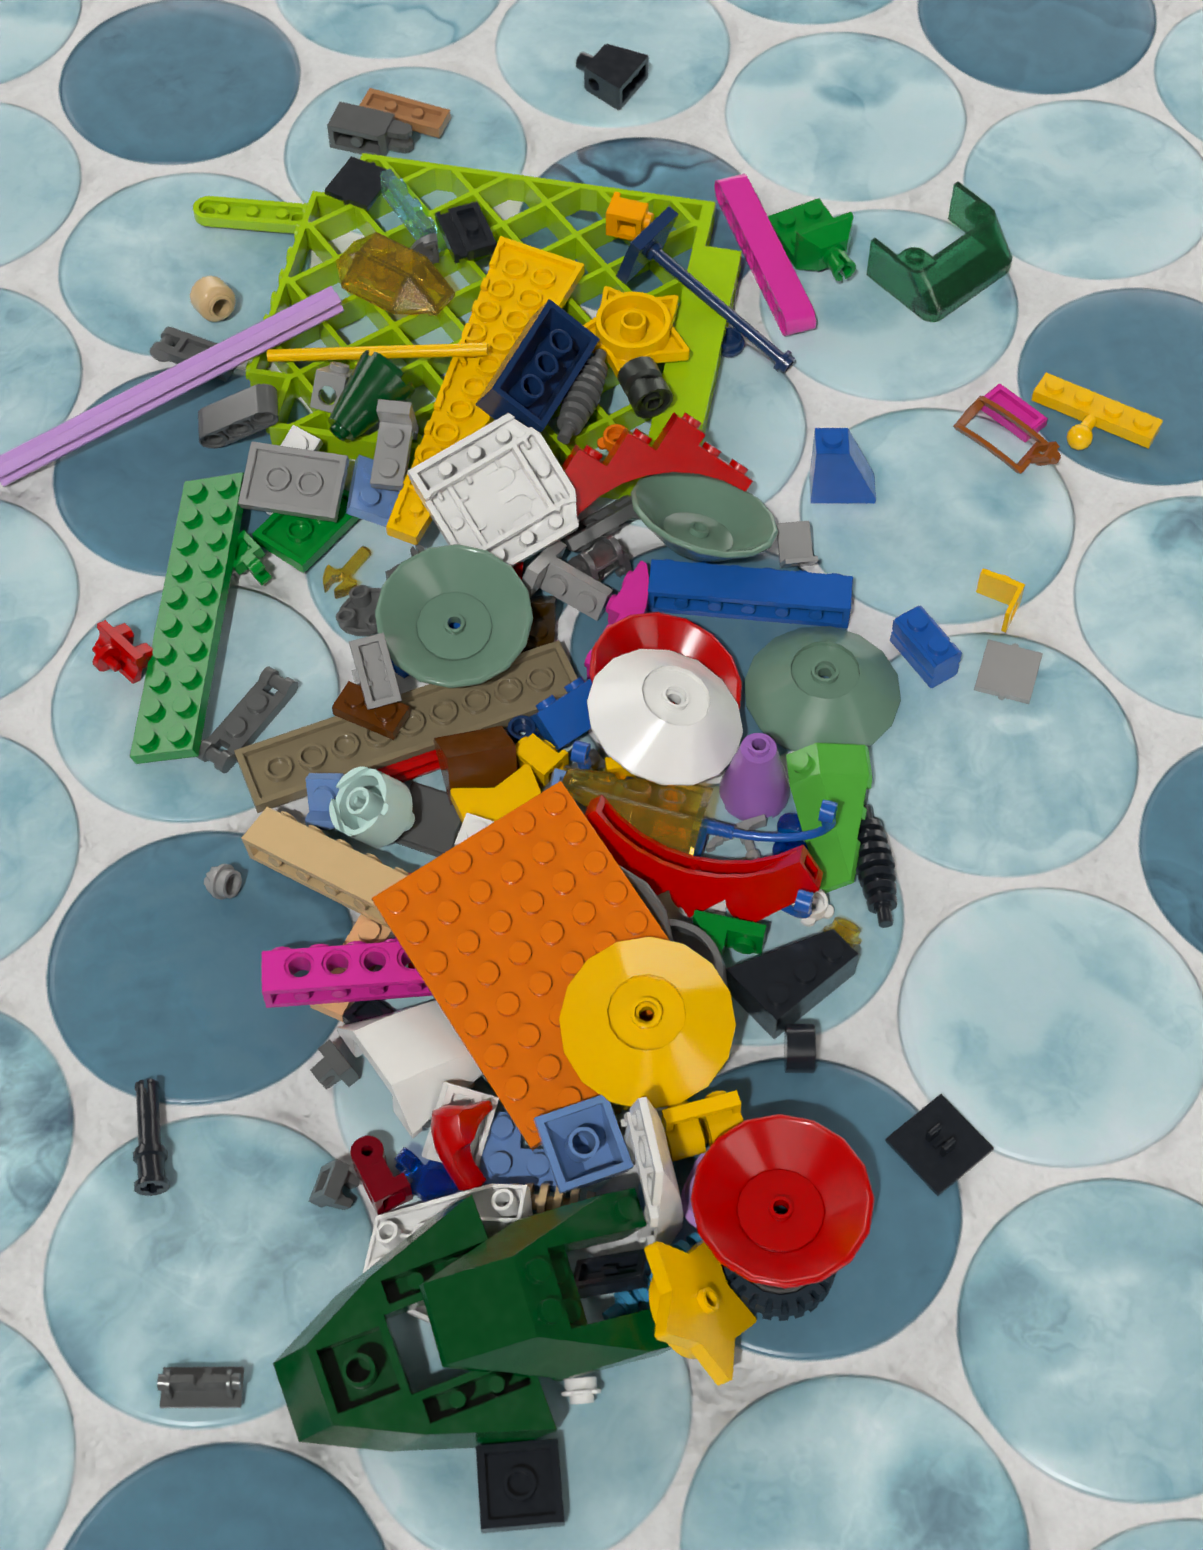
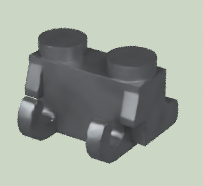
M609 535L604 540L596 542L593 550L588 553L582 552L568 561L569 565L595 580H599L597 573L612 563L620 567L615 570V574L618 577L626 575L630 570L632 571L627 552L621 549L619 542L613 535Z

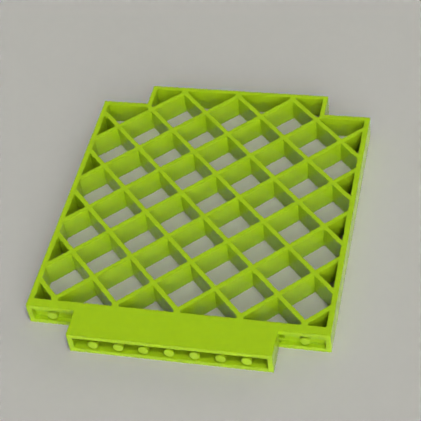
M362 153L360 160L368 163L375 162L376 166L394 172V178L368 211L351 204L345 205L343 201L325 195V192L312 191L309 202H305L303 205L302 222L295 227L293 247H288L286 267L279 272V287L277 291L272 292L270 312L264 315L263 320L288 308L289 305H294L329 286L340 283L350 295L341 300L344 312L272 349L302 348L319 339L327 347L413 345L411 341L439 327H442L454 341L450 344H458L464 329V325L458 318L472 311L473 303L477 300L481 291L480 286L483 278L487 276L475 262L489 255L468 260L467 257L459 259V263L455 264L436 223L435 212L439 211L440 214H444L450 208L476 201L482 210L496 243L500 236L523 243L521 239L547 227L559 241L541 250L571 260L576 259L578 262L585 264V270L589 274L580 279L563 307L565 312L582 325L591 319L579 305L602 294L605 286L612 287L621 292H632L626 284L616 277L625 256L607 264L595 251V249L617 239V237L606 235V211L615 191L620 192L622 198L648 203V212L654 213V220L668 206L678 213L673 225L676 230L669 233L662 250L673 258L692 248L687 271L731 309L733 308L740 277L742 251L709 246L715 224L716 202ZM436 190L453 192L457 196V198L432 210H429L419 199ZM507 200L525 202L529 209L504 221L492 208ZM400 207H403L413 218L387 232H383L374 221ZM584 210L597 212L603 219L576 231L566 220V217ZM358 228L368 241L338 255L328 242ZM437 233L438 248L441 251L439 252L440 263L409 266L408 260L401 252L409 249L421 237ZM622 239L628 246L632 242L631 240ZM308 250H313L322 263L301 273ZM385 260L396 274L366 288L356 277V274ZM655 260L649 261L634 277L651 270L664 285L647 294L654 297L678 295L679 307L674 328L690 349L689 360L665 362L662 378H664L673 394V401L663 413L652 418L638 417L630 404L608 415L598 404L588 420L591 425L583 428L580 434L572 435L568 444L559 442L557 439L558 435L547 424L540 433L560 466L563 465L575 444L583 449L586 444L594 449L598 448L597 440L603 437L604 430L613 424L623 425L630 431L652 419L648 434L652 438L650 445L654 444L673 413L681 417L685 412L701 422L699 429L704 433L706 431L722 358V341L729 323ZM459 271L470 285L441 299L430 287V284ZM413 293L424 308L394 322L383 307ZM367 316L378 331L346 345L336 331ZM267 351L253 358L252 361H248L245 376L247 380H250L251 386L269 384L277 389L279 421L275 425L266 428V433L270 434L272 445L280 446L291 427L295 425L321 439L323 445L319 452L346 455L349 459L356 460L361 455L374 460L378 431L368 436L360 435L354 441L348 439L341 441L329 430L331 425L328 419L331 413L310 407L316 369L328 366L331 362H339L349 365V369L354 370L358 360L315 361L301 369L293 361L273 362L281 372L267 370L269 365ZM452 357L402 358L407 364L400 368L404 373L401 377L402 381L406 385L411 381L414 389L424 384L436 399L443 382L440 376L447 372ZM605 360L608 371L602 393L619 385L618 379L607 360ZM301 397L313 413L291 424H287L295 399ZM562 401L550 420L559 416ZM435 402L414 412L419 430L417 440L412 439L408 468L412 467L417 446L421 444L423 439L421 436L424 435L427 421H430ZM640 478L623 483L600 497L617 500L624 495H631V491Z

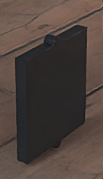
M351 156L325 188L324 192L325 195L343 201L345 205L351 204L368 211L392 181L394 172L376 166L375 162L368 163Z

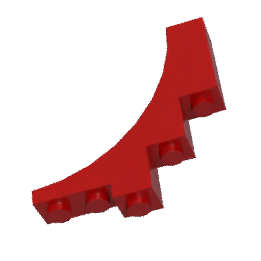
M686 412L682 417L673 413L653 445H650L652 438L636 428L632 433L625 428L604 461L600 460L603 454L586 444L583 449L575 444L561 466L576 491L577 516L601 495L623 483L647 475L669 472L701 474L723 480L745 492L753 480L746 475L749 469L734 459L727 463L719 457L721 451L706 441L702 446L699 445L706 434L699 429L701 422Z
M602 794L590 800L584 814L618 865L647 882L657 896L669 890L673 903L678 908H682L689 918L693 916L695 910L704 911L726 900L727 909L733 917L756 923L795 903L799 889L812 893L820 890L823 872L804 844L778 855L753 860H717L687 854L667 847L645 835L624 819Z

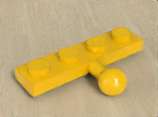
M1049 373L1044 374L1034 389L1031 398L1036 403L1082 421L1081 424L1071 427L1067 433V442L1075 450H1084L1090 446L1093 440L1092 429L1094 426L1149 449L1163 423L1162 419Z

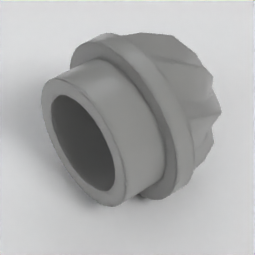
M229 864L211 867L204 878V885L207 891L219 900L235 897L242 884L241 874Z

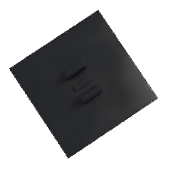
M942 1094L885 1139L887 1144L937 1196L942 1194L994 1150L993 1146Z

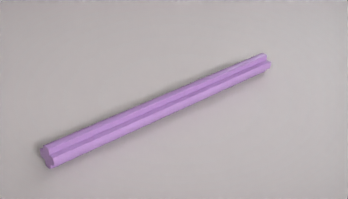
M329 286L1 454V485L4 487L259 356L266 352L267 349H272L344 312L338 294L334 292L332 286Z

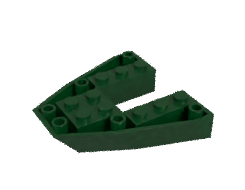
M472 1194L437 1213L338 1293L274 1361L273 1366L299 1442L391 1452L476 1448L478 1445L533 1441L558 1431L538 1376L521 1377L514 1376L513 1373L493 1371L491 1373L471 1371L413 1394L388 1319L425 1305L419 1285L488 1239Z

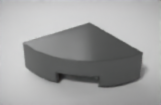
M437 233L423 236L412 244L408 252L409 266L440 263Z

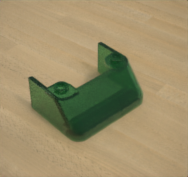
M958 181L953 185L948 220L965 232L963 236L934 256L917 247H910L896 254L877 238L872 239L870 243L866 275L919 318L927 322L942 320L1002 278L1011 269L1013 256L995 210Z

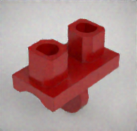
M106 620L97 623L99 638L92 648V651L95 653L93 665L101 672L108 671L109 669H112L114 672L119 671L132 684L141 681L142 669L148 666V662L153 656V648L147 643L134 647L132 645L134 634L126 623L115 627L111 626Z

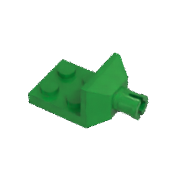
M820 198L767 216L790 262L796 270L819 271L828 267L837 281L843 280L839 271L842 272L845 279L855 272L856 264L848 256L854 218L852 212L833 218Z

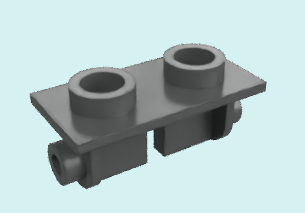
M163 1367V1374H158L157 1389L161 1391L159 1407L241 1408L244 1367Z

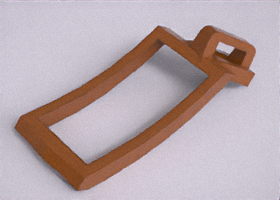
M981 395L953 425L957 431L990 451L1016 473L1021 474L1030 463L1044 466L1057 464L1061 459V455L1058 452L1060 446L1056 441L1047 442L1015 415ZM984 405L1015 424L1036 441L1017 464L984 438L965 427Z

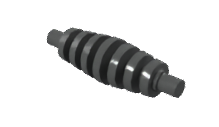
M597 349L593 357H588L563 398L557 420V426L560 429L557 439L563 444H568L572 435L581 433L584 425H586L600 402L608 371L605 363L607 353L602 349Z

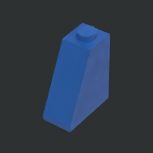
M815 428L809 475L810 502L876 504L874 472L848 428Z

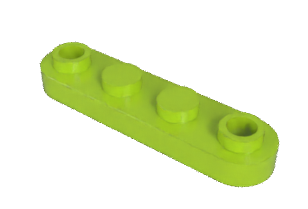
M204 196L194 202L193 213L196 222L202 226L294 234L296 225L302 222L304 204Z

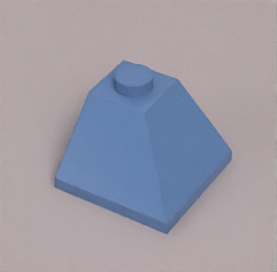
M602 1095L533 1119L559 1193L602 1182L624 1174L634 1167L611 1103Z

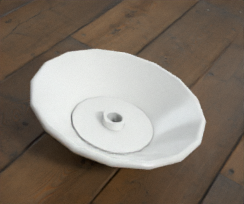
M638 649L613 658L594 677L587 699L591 730L606 754L631 774L660 785L692 786L716 777L730 764L739 748L743 733L739 707L723 680L699 661L671 650Z

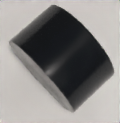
M785 1024V1073H814L816 1060L815 1025Z

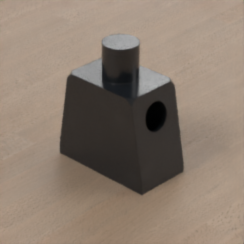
M605 44L594 56L581 52L576 60V68L584 71V88L586 91L620 111L648 79L649 56Z

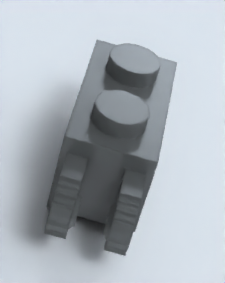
M339 101L327 124L330 148L361 155L366 153L387 156L389 151L410 153L414 149L413 139L409 138L413 136L412 125L410 126V124L395 120L394 113Z

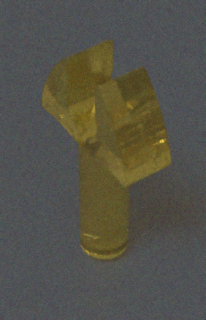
M361 546L340 569H334L327 565L323 574L324 592L326 593L332 584L342 580V583L334 589L335 599L349 595V591L358 586L357 580L352 579V576L371 556L370 549L366 546Z

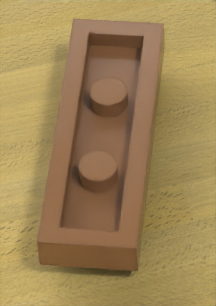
M369 88L359 105L394 113L395 120L410 124V126L412 125V131L440 138L451 119L449 109Z

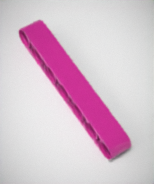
M740 174L716 180L714 189L718 204L781 333L784 336L815 329L816 317L812 304L747 175Z

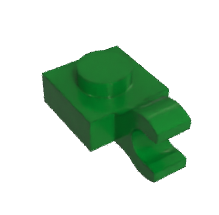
M243 530L238 535L233 569L239 575L248 569L262 586L272 578L265 570L264 564L260 561L265 556V553L248 533Z

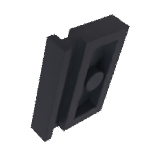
M477 201L450 208L444 214H440L439 211L435 212L436 223L455 264L459 263V259L467 257L468 260L494 253L497 243Z

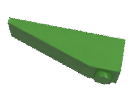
M814 743L787 754L786 759L789 785L802 831L822 826L821 821H818L823 799L838 803L835 827L820 837L805 840L808 852L823 872L820 889L824 893H828L854 883L861 842L858 840L861 820H865L867 809L864 807L866 789H871L872 771L869 749L866 745Z

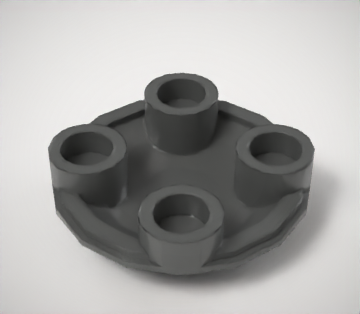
M358 585L349 591L350 597L343 603L336 614L338 625L345 633L355 636H368L378 633L375 609L381 588L368 589L365 585Z

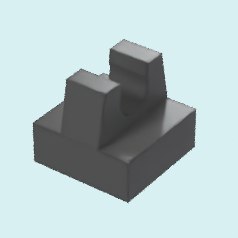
M330 1039L318 1048L324 1057L310 1071L326 1090L340 1080H343L350 1087L360 1079L359 1075Z
M336 1159L321 1167L308 1202L321 1208L329 1206L341 1210L349 1209L353 1200L343 1195L342 1187L346 1186L347 1188L354 1189L359 1186L361 1179L349 1171L350 1165Z

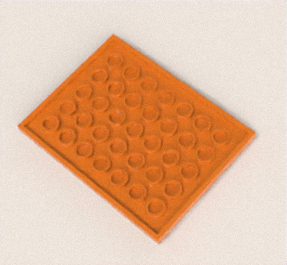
M559 781L371 898L532 1151L542 1145L533 1120L535 1117L599 1096L597 1092L580 1080L564 1054L559 1017L567 986L589 958L616 942L644 937H655L670 941L562 781ZM645 1010L640 1013L639 1017L647 1022L653 1019L654 1014L649 1010Z

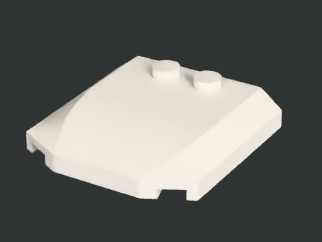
M507 413L411 468L407 474L416 493L448 545L460 544L487 550L514 567L576 531L579 524L576 512L575 488L540 432L532 427L528 428L515 420L513 415Z

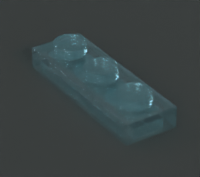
M391 168L381 172L382 196L414 239L417 241L423 236L437 233L432 217H427L424 214L419 200L416 197L412 198L402 178L398 179Z

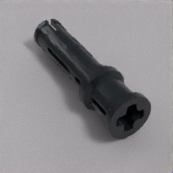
M142 1079L135 1083L138 1146L133 1152V1161L137 1164L138 1179L134 1182V1191L140 1195L155 1196L169 1189V1180L165 1177L164 1162L168 1159V1151L161 1144L159 1082L155 1079H147L146 1089Z

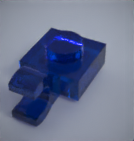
M405 1147L394 1158L397 1162L395 1168L401 1173L404 1172L406 1176L413 1180L410 1184L412 1194L423 1202L456 1194L459 1190L441 1162L429 1160L425 1165L412 1151Z

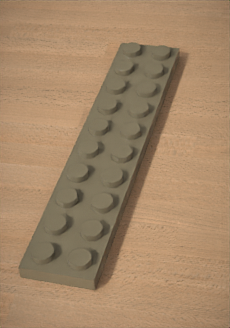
M558 640L520 653L507 670L482 684L457 688H446L428 684L401 693L402 701L398 702L410 706V716L394 740L334 716L236 749L234 753L257 813H260L266 807L274 808L306 797L305 779L309 773H343L345 775L356 767H368L377 770L435 750L433 740L437 737L496 726L506 728L512 718L519 715L530 717L538 712L535 705L552 694L556 700L566 694L564 686L577 679V676Z

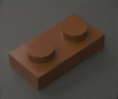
M348 681L334 702L332 712L337 717L394 740L410 716V706L394 702L367 710L361 686Z

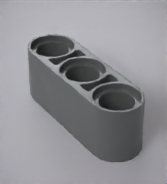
M257 384L198 411L199 444L206 448H220L275 425L279 421L277 389L269 384Z

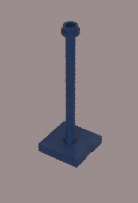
M668 206L630 243L616 277L626 284L649 261L655 260L776 363L774 369L776 371L780 370L784 374L795 361L792 352L787 350L783 353L662 250L678 216V213Z

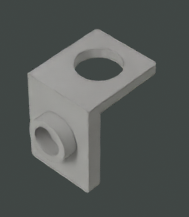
M331 362L328 366L316 369L310 403L311 408L332 413L353 372L352 369H349V365ZM324 386H330L336 392V400L331 405L324 403L320 397V391Z
M809 521L777 524L780 569L813 566L818 562V556H813Z

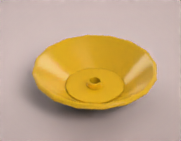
M655 937L619 941L589 958L567 986L559 1017L564 1054L580 1080L609 1102L629 1107L638 1098L647 1097L654 1108L678 1105L708 1087L729 1058L736 1028L731 993L713 964L685 944ZM649 1010L653 1012L654 1017L652 1020L645 1022L640 1019L639 1015L641 1012Z

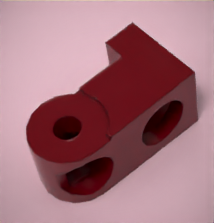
M368 1135L355 1140L350 1151L354 1169L358 1178L361 1179L360 1182L377 1215L384 1214L412 1200L411 1186L404 1172L395 1177L392 1175L387 1165L382 1142L378 1138Z

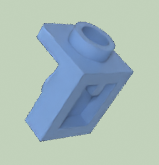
M343 773L308 774L305 779L309 813L305 818V825L307 827L313 825L320 830L335 828L330 818L329 805L331 798L336 799L339 791L336 785L344 776Z

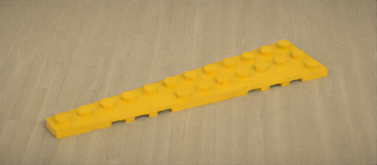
M502 236L499 237L489 263L487 276L483 278L480 286L481 291L477 300L473 303L472 314L468 323L465 324L461 334L462 338L458 342V344L488 343L489 355L452 357L433 405L434 411L430 421H427L424 428L423 439L415 451V459L411 468L494 421L491 416L475 404L532 315L549 299L563 309L585 273V264ZM406 474L403 482L404 486L399 492L386 525V531L389 536L418 545L433 519L416 493L408 474Z

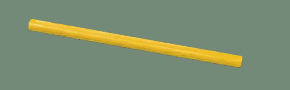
M461 343L267 349V361L359 360L365 350H369L370 356L377 352L387 359L488 356L489 344Z

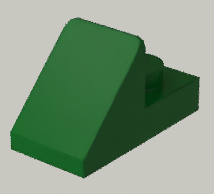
M699 910L694 911L693 925L703 930L714 941L722 958L724 957L726 947L733 948L741 954L756 953L762 955L767 925Z

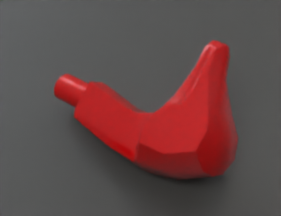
M489 1100L470 1105H445L432 1111L431 1134L436 1152L446 1171L461 1191L481 1187L486 1181V1178L472 1158L470 1144L475 1139L480 1123L493 1110Z

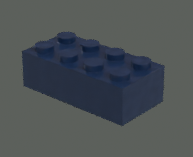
M549 299L532 315L475 405L494 420L510 413L515 417V420L528 428L532 427L536 431L542 432L600 339Z

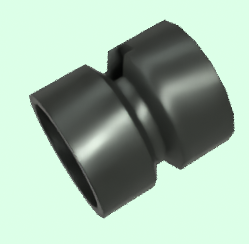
M640 356L628 361L620 368L618 382L638 417L652 418L658 416L671 405L673 394L664 378H662V374L653 358Z

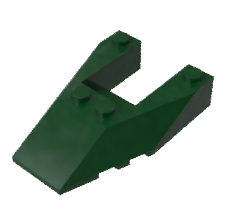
M635 1188L602 1194L516 1220L420 1284L421 1294L442 1367L488 1373L500 1371L513 1373L514 1376L530 1377L533 1375L562 1381L654 1357L671 1350L672 1348L666 1342L655 1338L656 1324L651 1309L588 1324L566 1253L622 1240L646 1227L647 1225Z

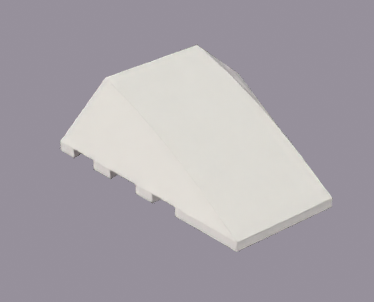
M436 1000L337 1027V1032L353 1055L358 1057L364 1054L392 1093L393 1111L412 1138L423 1131L422 1126L432 1118V1111L436 1109L444 1081L471 1089L475 1086V1081L483 1075Z
M647 1097L638 1098L630 1107V1112L624 1114L625 1119L618 1121L631 1161H636L646 1203L643 1215L647 1226L640 1229L637 1233L640 1249H644L656 1241L670 1246L682 1229L683 1224L682 1202L664 1126L653 1105Z

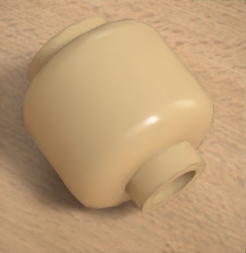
M216 276L202 277L196 281L190 292L192 306L208 321H222L229 317L235 308V294L223 280Z

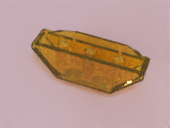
M378 232L354 241L336 260L342 289L391 314L417 315L428 313V315L437 316L455 297V291L428 257Z

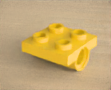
M737 1090L728 1093L725 1091H715L705 1096L704 1099L690 1103L685 1100L678 1105L668 1106L667 1109L662 1110L661 1122L664 1126L672 1162L706 1153V1143L711 1146L716 1138L743 1122L741 1101Z

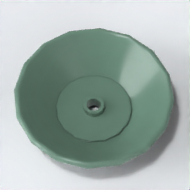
M669 472L647 475L640 478L631 491L633 510L647 528L672 551L693 561L717 562L753 557L771 548L778 535L774 515L761 500L748 491L745 492L723 480L701 474Z
M460 544L427 548L401 562L382 585L375 609L378 634L384 632L389 655L393 663L420 682L446 688L482 684L507 670L526 647L533 621L529 592L513 567L487 550ZM456 622L460 624V627L452 629L449 625Z
M832 626L800 627L773 638L754 656L744 680L746 707L759 729L780 746L791 751H797L814 743L856 744L869 747L892 726L901 702L898 674L884 652L861 635Z

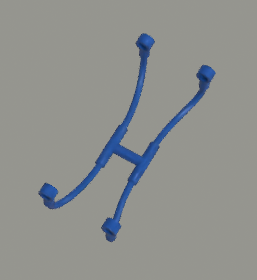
M576 740L571 751V761L576 762L578 767L588 777L605 781L591 767L592 762L589 756L591 744ZM823 799L818 821H821L822 826L794 833L745 831L735 829L734 825L676 811L670 813L657 808L654 817L669 821L671 825L693 830L687 854L701 857L707 834L729 839L735 837L763 842H794L820 837L835 827L838 803ZM799 889L795 905H789L781 910L796 918H809L812 914L814 893Z

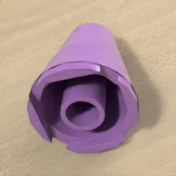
M753 733L743 739L720 781L719 793L720 798L725 804V809L739 820L744 821L765 814L766 818L771 816L774 818L787 806L790 793L789 782L775 741L763 733Z

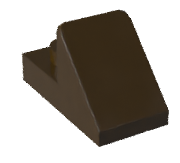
M531 596L530 603L533 621L526 647L522 652L555 642V596Z

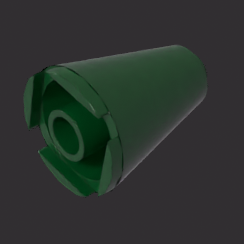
M365 350L360 356L328 419L331 425L329 430L341 441L346 439L354 441L379 422L376 412L378 399L407 402L415 393L413 384L410 381L406 385L402 381L401 377L404 373L389 359L377 352L370 356L369 350Z

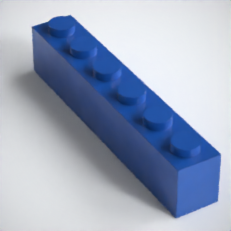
M651 559L648 584V611L848 628L853 576L838 573H810L803 570L787 571L775 570L773 568H751L739 565L727 566L705 562L692 563L671 559Z

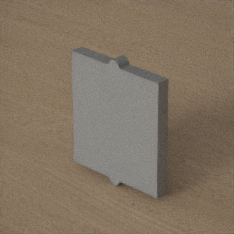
M988 639L974 690L998 696L1000 700L1006 698L1029 704L1043 653L1021 648L1016 643L1009 645Z

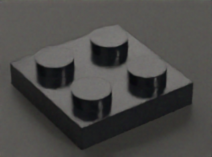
M558 1438L476 1446L481 1534L565 1526Z

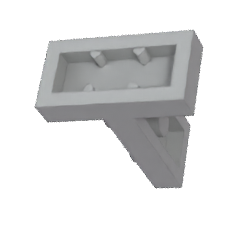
M378 399L376 412L380 424L370 485L372 488L400 491L404 486L403 482L408 471L412 439L417 440L419 427L411 402Z
M557 541L548 546L526 568L522 582L529 592V597L531 598L541 588L598 621L604 613L613 589L562 561L561 559L567 546L563 542Z
M384 632L349 641L356 668L351 670L355 683H360L367 710L402 701Z

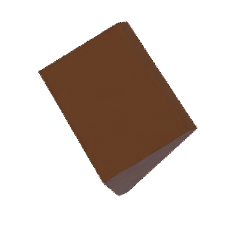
M502 726L437 737L433 740L450 805H453L450 799V790L452 788H495L517 771L516 745Z

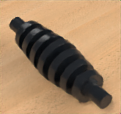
M864 805L867 812L865 820H861L858 840L861 842L856 874L858 875L864 898L867 900L868 910L871 913L877 914L879 927L887 928L893 925L891 911L897 907L895 862L890 846L887 844L888 840L883 832L884 829L881 821L873 818L871 806Z

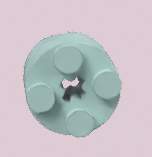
M356 767L347 772L336 785L339 791L336 799L331 798L329 813L334 827L345 835L374 848H381L393 843L404 831L409 830L413 826L415 816L412 812V796L407 786L401 781L376 769Z

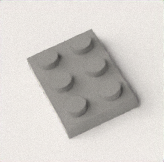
M251 441L238 504L241 508L337 522L349 458L346 455Z

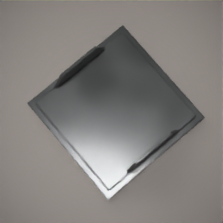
M412 782L409 791L413 802L414 824L409 830L404 831L393 843L438 857L454 847L462 822L454 805H450L447 792Z

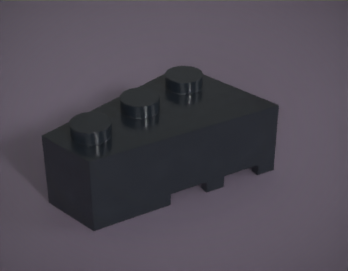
M834 929L727 968V988L731 996L773 1039H776L785 1031V1024H794L855 974L859 953Z

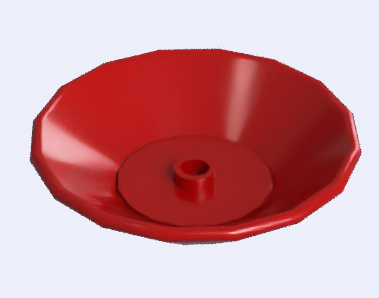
M661 612L628 615L606 627L592 647L589 669L592 683L594 677L615 657L638 649L671 650L699 661L721 678L740 709L742 681L733 657L712 633L686 618Z
M783 1114L744 1120L716 1138L696 1167L690 1198L698 1234L720 1264L749 1282L784 1289L822 1282L851 1263L870 1233L875 1200L866 1166L843 1137L814 1120ZM784 1206L788 1212L782 1215L777 1214L774 1211V1207Z

